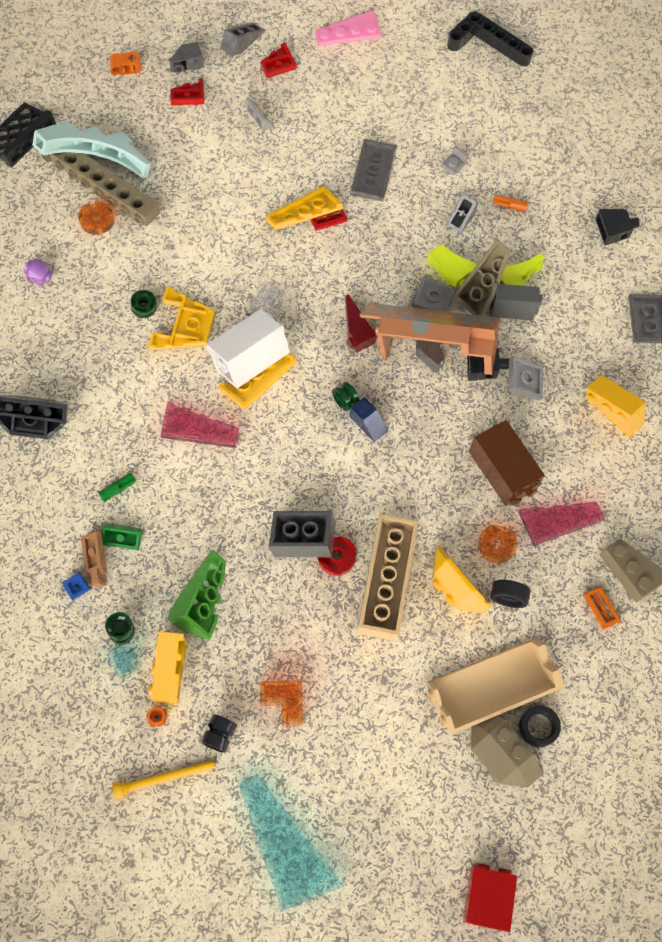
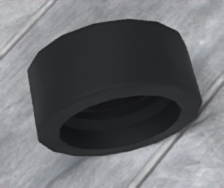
M505 579L496 580L492 585L490 598L495 603L503 606L524 608L528 605L531 590L520 582Z
M546 706L529 708L521 716L519 722V732L522 738L534 747H545L552 744L559 737L561 731V722L558 715ZM542 714L550 720L552 731L548 737L538 739L529 732L528 722L533 715Z

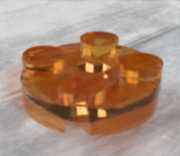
M96 201L95 204H85L78 214L80 226L89 234L103 235L114 224L112 209L104 202ZM100 216L98 220L93 219V217Z
M489 525L479 536L478 549L484 559L491 563L501 564L507 562L514 556L517 550L516 534L504 526ZM496 540H499L500 544L504 546L496 549L492 541L496 542Z

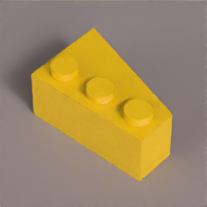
M600 375L587 387V400L597 407L629 438L644 425L645 401L603 375Z
M159 632L158 643H156L155 648L156 660L152 667L153 684L150 683L149 696H151L153 702L178 705L187 648L184 634Z

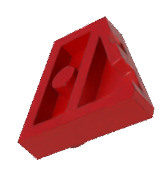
M285 42L281 44L277 51L273 50L268 57H265L260 62V67L266 78L297 69V65Z
M203 78L198 79L196 84L190 85V83H186L180 87L170 89L171 106L204 104Z

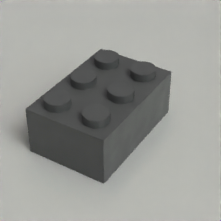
M274 511L269 540V548L273 556L332 557L336 527L332 511Z

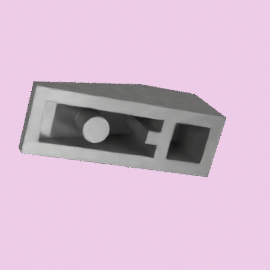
M254 22L225 29L220 48L230 56L241 54L265 32V29Z

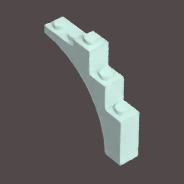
M69 121L35 130L33 146L43 155L62 152L91 154L119 163L132 170L142 179L148 177L151 162L132 147L133 141L122 131L106 136L95 126L79 131Z

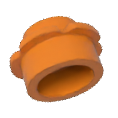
M155 706L149 710L146 716L149 720V725L152 727L163 726L167 718L166 710L160 706Z

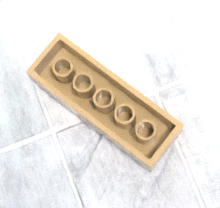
M379 514L357 634L397 641L419 521Z

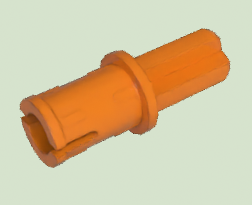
M495 195L493 198V204L508 207V210L515 209L525 212L527 209L528 201L513 198V196L509 198Z

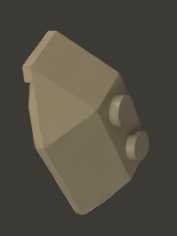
M497 715L471 726V751L499 784L528 788L543 775L532 751L500 716Z

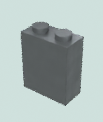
M499 284L490 306V317L533 321L534 316L538 314L539 305H542L543 295L540 294V287Z

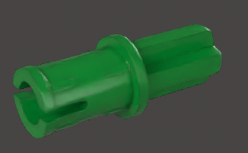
M129 473L116 482L113 480L112 484L98 491V494L106 502L118 493L121 494V491L134 484L136 479L133 474Z

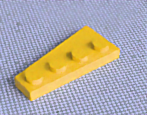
M322 186L266 215V220L275 230L341 210L343 209V204L326 187Z
M288 353L240 387L236 388L228 382L220 384L218 388L227 397L246 410L297 363L296 358Z

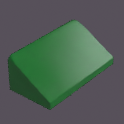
M104 523L101 531L103 545L139 551L144 529Z

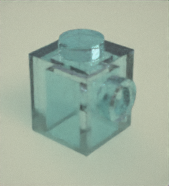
M126 644L113 647L110 653L107 654L120 680L139 670L135 663V660L138 658L133 648L128 650Z

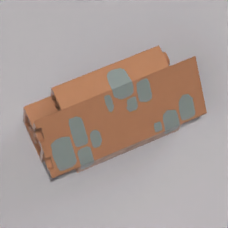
M371 303L360 314L362 318L381 320L380 324L376 326V335H378L380 354H382L385 361L388 358L392 337L461 345V355L484 357V373L492 375L501 318Z

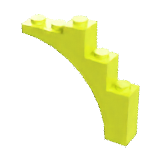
M443 244L429 252L427 263L450 286L456 289L463 284L478 264L454 254ZM540 253L527 261L507 265L499 284L524 286V283L529 280L531 274L534 272L537 274L542 270L545 257Z

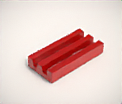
M341 209L310 220L314 230L318 231L347 222L348 219L344 210ZM340 212V214H337V215H333V216L330 215V214H333V213ZM326 216V217L323 218V219H320V220H317V221L315 220V219H317V218Z

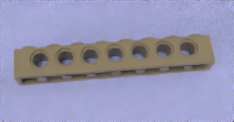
M76 152L41 154L46 162L51 161L54 163L58 170H64L70 178L79 180L85 188H91L98 197H104L110 205L119 207L123 214H129L138 224L142 223L148 226L160 214L159 203L86 154Z

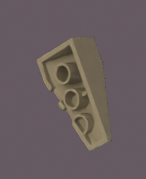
M499 239L494 242L453 295L472 315L483 316L491 306L511 254V250Z

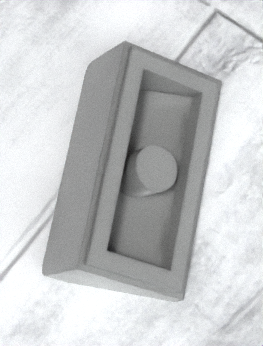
M249 97L246 98V110L263 131L272 128L273 124L258 105Z

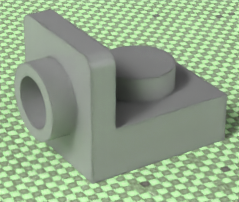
M455 146L452 154L441 164V167L455 176L466 165L468 154L463 149Z

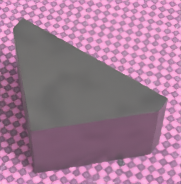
M462 194L446 225L461 233L475 216L478 202Z

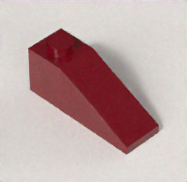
M346 295L347 343L351 349L354 348L358 353L375 344L377 335L367 320L360 317L361 311L350 295Z

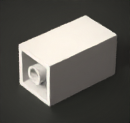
M259 309L207 344L217 371L236 388L290 353L288 348L289 341L284 335V326L281 322H276L271 314L265 313L262 309Z

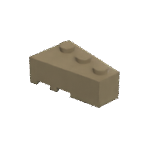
M622 539L605 548L600 554V557L636 603L662 586V568Z

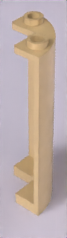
M536 637L428 681L429 690H427V695L431 702H435L440 714L439 720L442 727L448 728L450 733L454 734L564 688L560 670L550 662L546 644Z

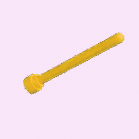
M210 760L127 784L126 782L121 783V781L112 783L115 800L124 798L125 795H128V792L213 769L215 762Z

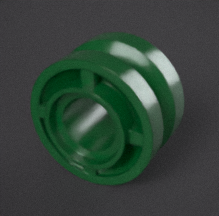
M148 290L135 292L131 297L133 314L143 319L153 316L157 309L155 295ZM141 303L148 304L147 306H140Z
M346 381L340 384V388L336 387L332 390L335 402L346 412L350 410L352 405L360 401L356 390Z

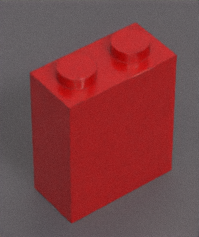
M477 863L476 867H471L463 923L510 932L517 875H512V870L498 868V871L490 870L489 865Z

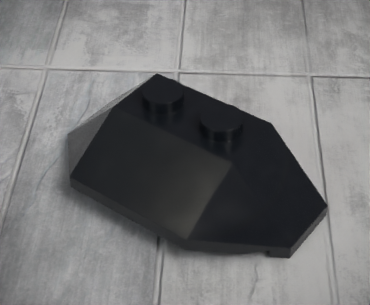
M0 395V426L9 435L49 439L67 424V404L51 399Z

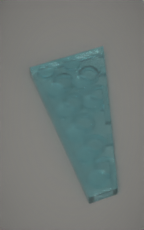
M256 774L238 781L281 911L283 912L343 887V883L334 874L260 776Z

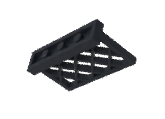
M24 102L0 125V132L7 131V135L0 136V141L7 140L8 142L0 144V150L5 149L0 153V159L5 161L6 165L12 168L34 147L35 130L56 124L52 112L47 109L41 111ZM24 109L30 111V113L21 114ZM30 118L29 122L22 123L23 119ZM18 120V124L10 125L12 121ZM19 129L17 133L11 134L10 132L11 130Z

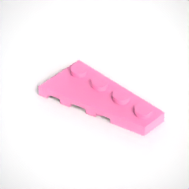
M374 10L315 30L318 46L380 38L381 32Z

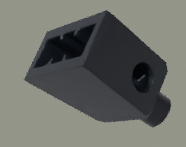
M599 209L595 218L604 246L628 239L633 232V228H638L640 225L639 219L637 217L630 218L625 209Z
M498 348L492 375L484 373V357L467 355L468 381L497 378L499 369H509V358H499Z

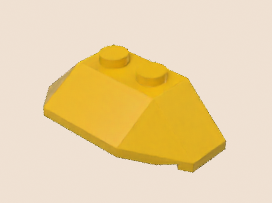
M440 545L437 546L434 552L432 573L434 587L438 591L442 590L450 606H455L458 610L486 613L491 607L490 603L481 595Z

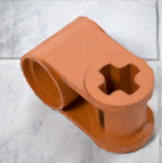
M137 52L112 54L110 56L111 74L116 76V74L124 75L141 72L142 65L139 62V54Z

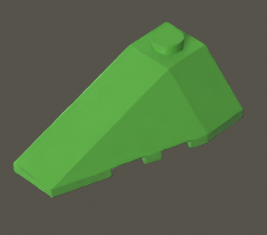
M214 550L209 552L181 592L167 618L179 630L207 640L211 638L218 622V615H214L215 604H220L221 601L217 590L218 586L223 584L226 561Z

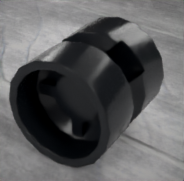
M213 714L208 724L210 729L205 731L200 743L218 752L226 753L230 744L228 738L234 735L238 725L227 718Z

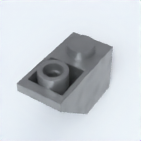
M198 42L182 44L169 59L171 73H181L185 70H197L203 67V59Z
M416 340V356L434 372L439 373L440 366L443 367L444 357L440 355V350H443V343Z

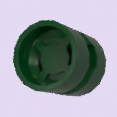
M116 612L107 618L105 629L114 643L123 645L133 639L135 627L127 614Z

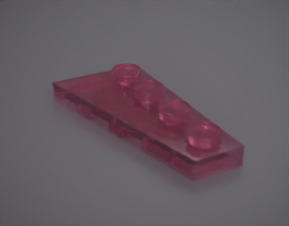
M167 401L160 435L161 438L236 448L239 428L219 420H212L207 418L206 415L191 412L190 409L175 406L174 403Z
M597 502L578 503L570 506L557 505L550 508L537 507L529 510L519 509L518 511L534 546L605 520Z

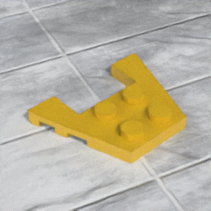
M167 286L163 296V303L180 308L171 336L152 332L148 344L149 350L207 346L215 318V311L197 301L194 302L186 298V295L179 294L173 291V288Z

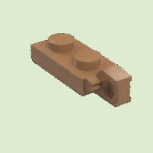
M96 530L82 536L81 541L86 574H89L90 579H92V586L101 588L107 585L105 575L107 568L101 531Z

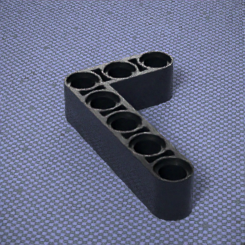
M479 12L469 13L449 33L447 47L451 51L460 50L473 36H476L521 66H528L531 63L534 50L530 45Z

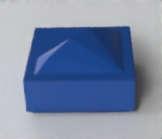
M81 572L62 583L72 600L91 590Z

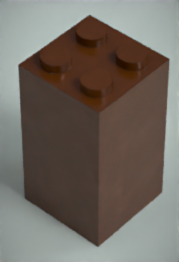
M507 420L474 437L469 453L505 506L510 504L514 506L522 501V497L526 495L531 497L538 492L537 489L542 485L545 474Z

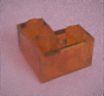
M302 680L260 681L261 707L281 706L282 727L303 726Z

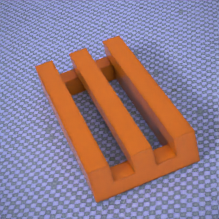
M601 586L583 594L603 630L621 621ZM595 593H599L614 620L611 621L603 604L600 602ZM590 596L593 597L594 601L596 602L597 606L599 607V609H600L601 613L603 614L604 618L606 619L607 623L604 621L603 617L601 616L599 610L597 609L596 605L594 604V602H593V600L591 599Z

